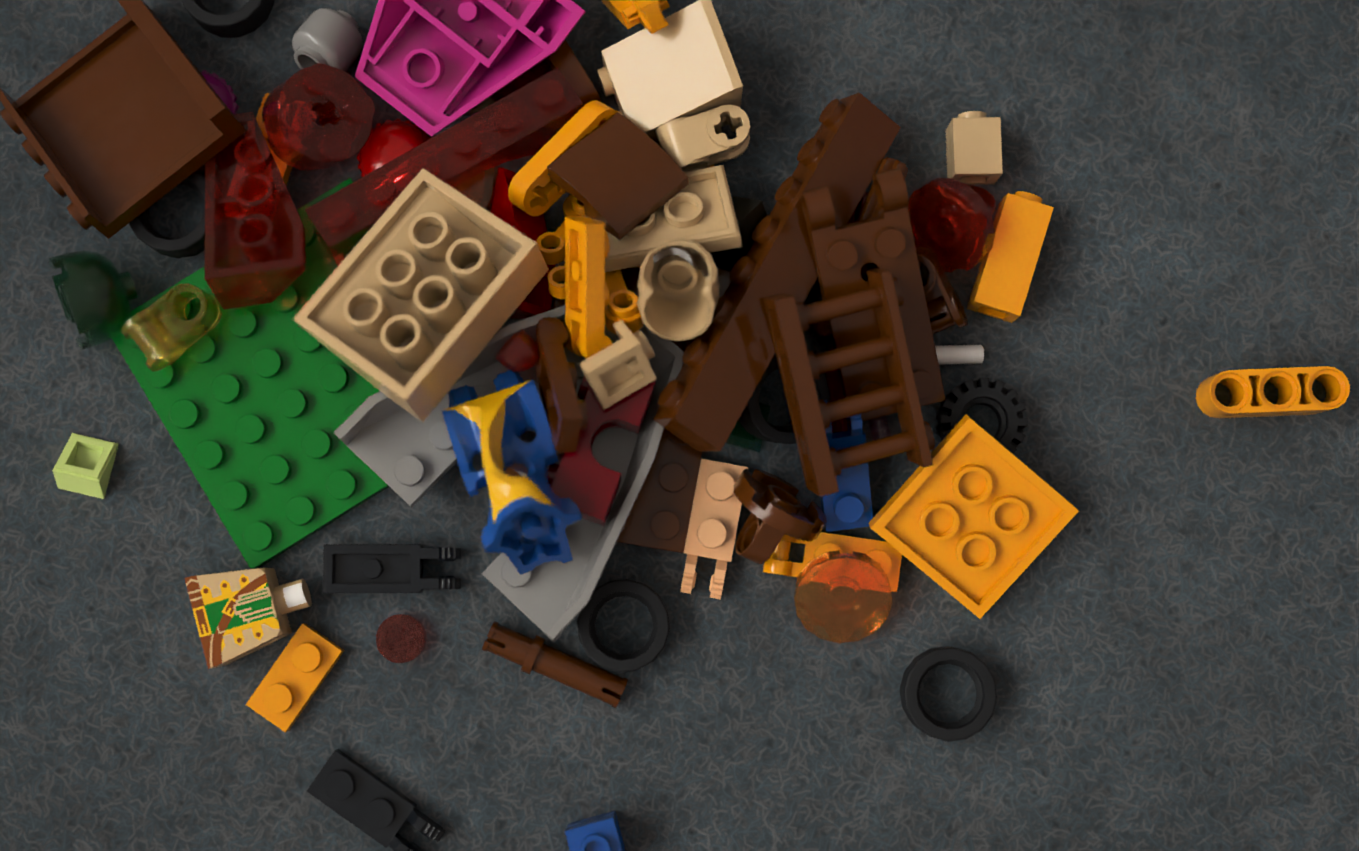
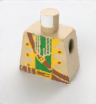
M256 568L184 578L208 669L226 666L292 634L287 613L311 607L312 605L310 591L304 579L279 585L274 568Z

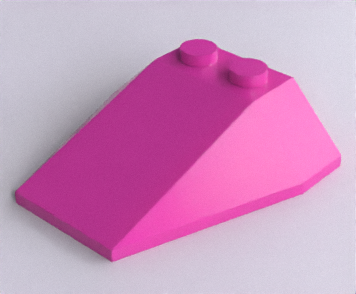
M378 0L355 78L431 137H434L555 53L586 11L572 0Z

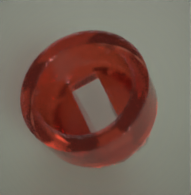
M522 328L513 334L495 355L496 360L513 372L529 370L536 364L539 357L537 344Z

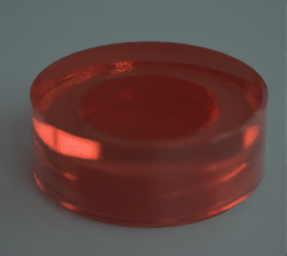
M393 615L384 620L378 628L376 634L377 648L381 655L391 662L406 663L412 661L425 648L426 631L424 626L411 615Z

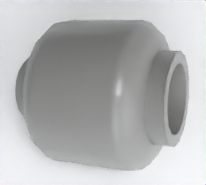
M319 8L312 12L294 33L292 39L294 59L298 67L310 77L319 80L337 79L343 76L359 57L364 46L356 20L342 10L335 11L328 8Z

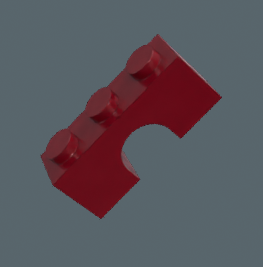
M584 374L577 398L584 400L588 413L587 429L580 431L576 452H565L560 465L554 463L548 468V484L554 494L559 498H570L578 506L583 519L605 526L622 480L620 472L602 466L594 458L592 446L595 439L602 432L611 428H621L639 435L656 389V380L604 409L596 399Z

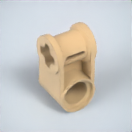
M731 104L721 105L693 116L673 119L660 125L655 131L660 147L678 164L683 172L703 169L735 159L747 150L750 142L749 117L740 107ZM729 125L732 131H736V138L728 140L726 134L721 133V127Z

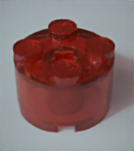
M317 63L296 72L271 91L263 106L262 123L264 122L268 136L266 138L267 142L279 159L299 170H320L332 167L354 156L362 149L371 133L375 105L362 86L351 75L341 69ZM317 116L320 117L319 122L322 124V126H318V124L315 122Z

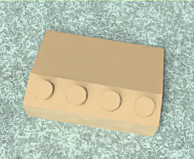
M422 168L293 320L384 395L421 422H424L549 269L536 242Z

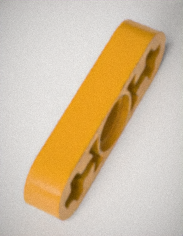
M598 100L586 103L515 174L508 189L510 202L530 216H539L545 213L566 192L550 180L547 166L618 111Z

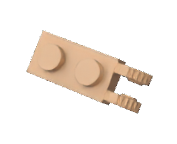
M701 458L684 554H687L680 592L691 594V590L695 587L697 577L695 569L698 556L716 560L715 571L711 576L709 585L710 598L721 600L727 562L732 560L742 503L734 493V484L743 470L748 469V467Z

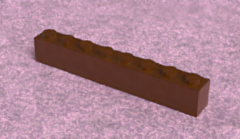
M860 92L840 100L834 99L822 111L819 117V122L822 124L815 136L809 139L800 149L797 155L799 164L792 176L788 177L776 191L775 200L777 202L770 215L761 220L752 234L754 243L750 250L732 268L729 274L731 283L724 295L717 300L712 323L699 338H696L687 347L682 357V362L684 363L676 379L669 382L659 396L658 404L660 407L653 420L697 451L722 450L776 353L763 298L785 293L794 295L796 302L803 304L818 277L802 209L801 192L827 186L835 211V227L847 224L869 186L873 174L876 173L901 128Z

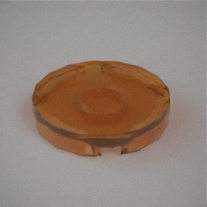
M840 550L826 552L810 560L798 574L795 584L794 600L798 618L806 630L820 639L831 642L846 643L859 641L875 633L887 620L892 606L891 587L888 576L878 562L860 552L853 551V554H840Z

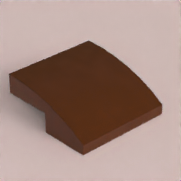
M618 112L547 166L550 180L581 201L584 205L586 217L605 223V230L618 240L622 239L689 184L688 176L678 164L644 131Z

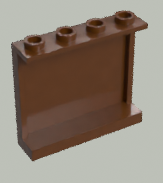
M117 0L127 15L16 101L0 88V102L5 107L0 111L1 117L18 135L22 133L27 139L21 144L36 163L40 166L44 164L47 166L49 171L44 174V177L51 187L63 198L68 196L72 201L66 207L69 213L85 230L93 226L108 239L246 132L238 119L143 0Z

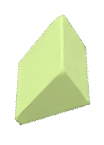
M72 433L52 470L57 487L104 499L118 443Z

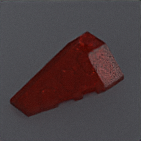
M253 111L234 114L246 132L205 163V281L224 310L272 303L306 271L305 227Z

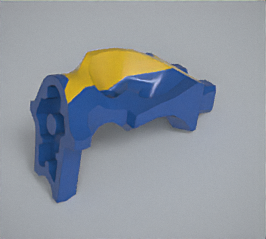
M512 369L497 374L493 380L497 392L478 398L473 386L465 385L450 390L448 393L449 408L442 410V414L465 486L470 497L479 494V489L487 485L489 488V518L481 538L485 551L506 554L520 575L532 571L535 567L545 562L560 561L567 563L573 561L565 529L568 525L581 520L582 517L578 506L570 498H559L548 484L547 466L557 462L558 458L547 415L533 379L524 382L518 371ZM526 431H534L536 434V438L531 443L521 440V435ZM476 454L482 456L484 469L481 471H476L472 463L473 457ZM507 467L525 473L527 476L511 477L506 475L505 472Z

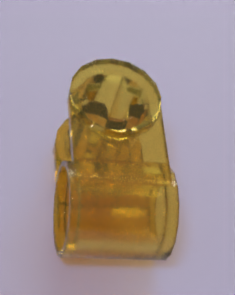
M188 283L178 284L148 308L131 317L124 324L121 332L126 339H133L148 358L146 361L148 368L151 371H158L176 361L187 348L215 328L222 315L221 305L218 299L210 292ZM198 297L201 305L200 311L195 318L187 320L185 316L186 305L190 300Z

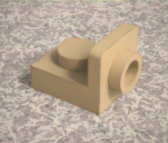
M622 319L613 324L619 341L579 363L596 399L604 409L656 380V376L648 361L655 356L651 345L640 330L633 334Z

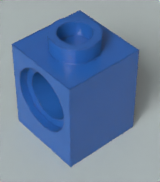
M616 811L569 823L565 829L570 851H626Z

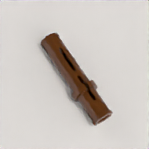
M494 621L487 635L488 638L482 647L483 651H489L521 665V671L530 675L531 671L537 672L606 702L614 708L617 707L628 682V679L625 677H619L544 644L545 639L536 635L532 639L502 626Z

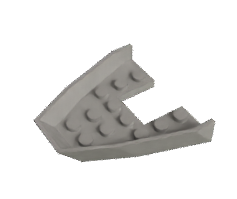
M565 305L501 328L450 390L465 385L473 386L478 398L497 392L493 382L497 374L515 369L524 382L533 379L542 401L533 362L534 357H532L533 344L537 341L536 326L539 323V319L542 320L543 317L547 318L548 316L560 318V321L564 322L565 325ZM604 320V335L609 337L614 344L619 341V338L606 328ZM643 324L640 331L648 340L655 354L648 361L656 376V389L639 435L625 429L611 428L598 435L592 446V454L596 461L606 468L620 472L622 479L605 526L583 518L567 526L565 531L573 561L567 563L560 561L545 562L535 567L532 571L520 575L509 557L501 553L482 573L489 582L553 642L557 640L586 606L655 459L664 429L663 426L653 420L660 407L658 404L659 396L665 386L676 379L683 366L682 357L684 352L671 340L663 339L652 333L645 324ZM565 347L564 352L567 362H574L576 367L577 389L575 392L577 395L584 377V372L579 363L586 359L572 353ZM379 391L368 397L334 432L355 455L411 508L457 463L442 414V410L449 408L448 393L424 422H421ZM526 431L521 435L523 442L531 443L536 438L534 431ZM556 451L558 461L555 463L560 465L564 453ZM516 471L521 477L527 476L525 473Z

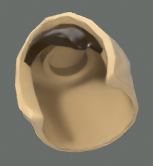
M685 239L665 242L650 251L640 267V277L638 279L639 297L637 306L643 323L647 328L663 339L682 341L692 339L704 333L712 323L720 292L718 271L711 254L698 242Z

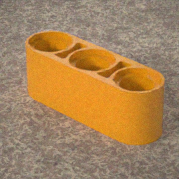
M1329 366L1227 370L1202 381L1196 390V401L1200 410L1213 418L1313 415L1339 408L1349 397L1350 384L1342 371ZM1314 380L1321 382L1325 387L1326 398L1324 402L1319 401L1313 394L1312 385ZM1266 381L1274 384L1278 390L1279 397L1276 404L1269 402L1265 397L1264 385ZM1218 383L1225 385L1231 393L1229 406H1224L1216 398L1215 389Z

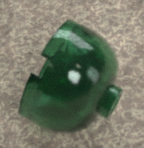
M76 251L49 258V266L54 269L60 268L61 274L52 276L67 321L70 319L71 323L75 322L79 334H84L83 337L75 339L79 348L85 350L115 338L126 327L130 319L129 301L137 298L136 288L128 271L119 273L109 258L97 252Z

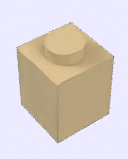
M968 111L960 113L958 118H952L946 129L948 185L995 184L1003 174L1001 117H987L986 113L982 111Z

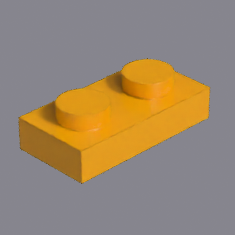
M302 623L246 705L282 731L288 732L345 650L308 624Z

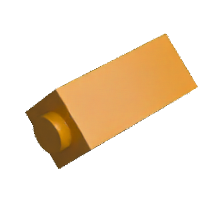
M1017 191L1015 194L1007 193L999 203L967 309L1013 323L1021 316L1054 209L1052 206L1042 204L1043 199L1029 192Z

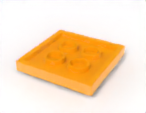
M965 414L931 452L933 465L925 468L919 466L868 524L874 532L981 619L1079 510L971 417Z

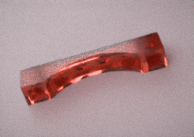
M557 67L305 209L318 238L338 267L422 168L453 188L485 170L508 161L535 155L583 107V102Z

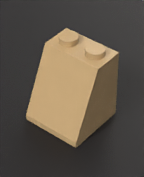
M698 0L667 16L665 19L669 25L653 34L644 28L601 51L604 67L596 71L605 96L614 94L619 107L618 112L644 131L656 143L658 142L655 133L656 129L668 121L680 117L693 116L721 105L731 104L741 108L743 84L711 0Z

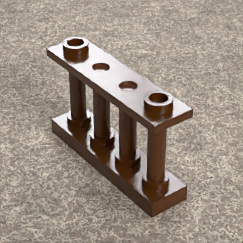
M868 270L869 289L805 306L801 302H796L794 295L785 293L763 298L807 489L819 497L839 492L836 476H840L841 470L904 452H906L909 461L923 468L933 465L930 450L935 448L934 435L929 423L923 420L899 307L904 303L903 291L898 279L892 277L891 270ZM875 308L881 337L815 355L811 350L807 351L803 332L808 331V325ZM881 357L886 358L891 385L827 403L823 399L818 400L814 381L819 380L820 374ZM896 404L902 433L837 451L834 447H829L825 429L830 428L831 422Z

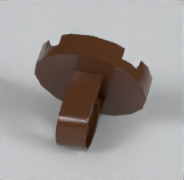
M744 469L734 484V493L751 514L739 532L735 546L736 553L757 564H763L772 555L784 534L805 541L817 539L827 523L826 515L813 501L806 508L795 497L799 490L783 479L760 469H755L752 474L748 469Z

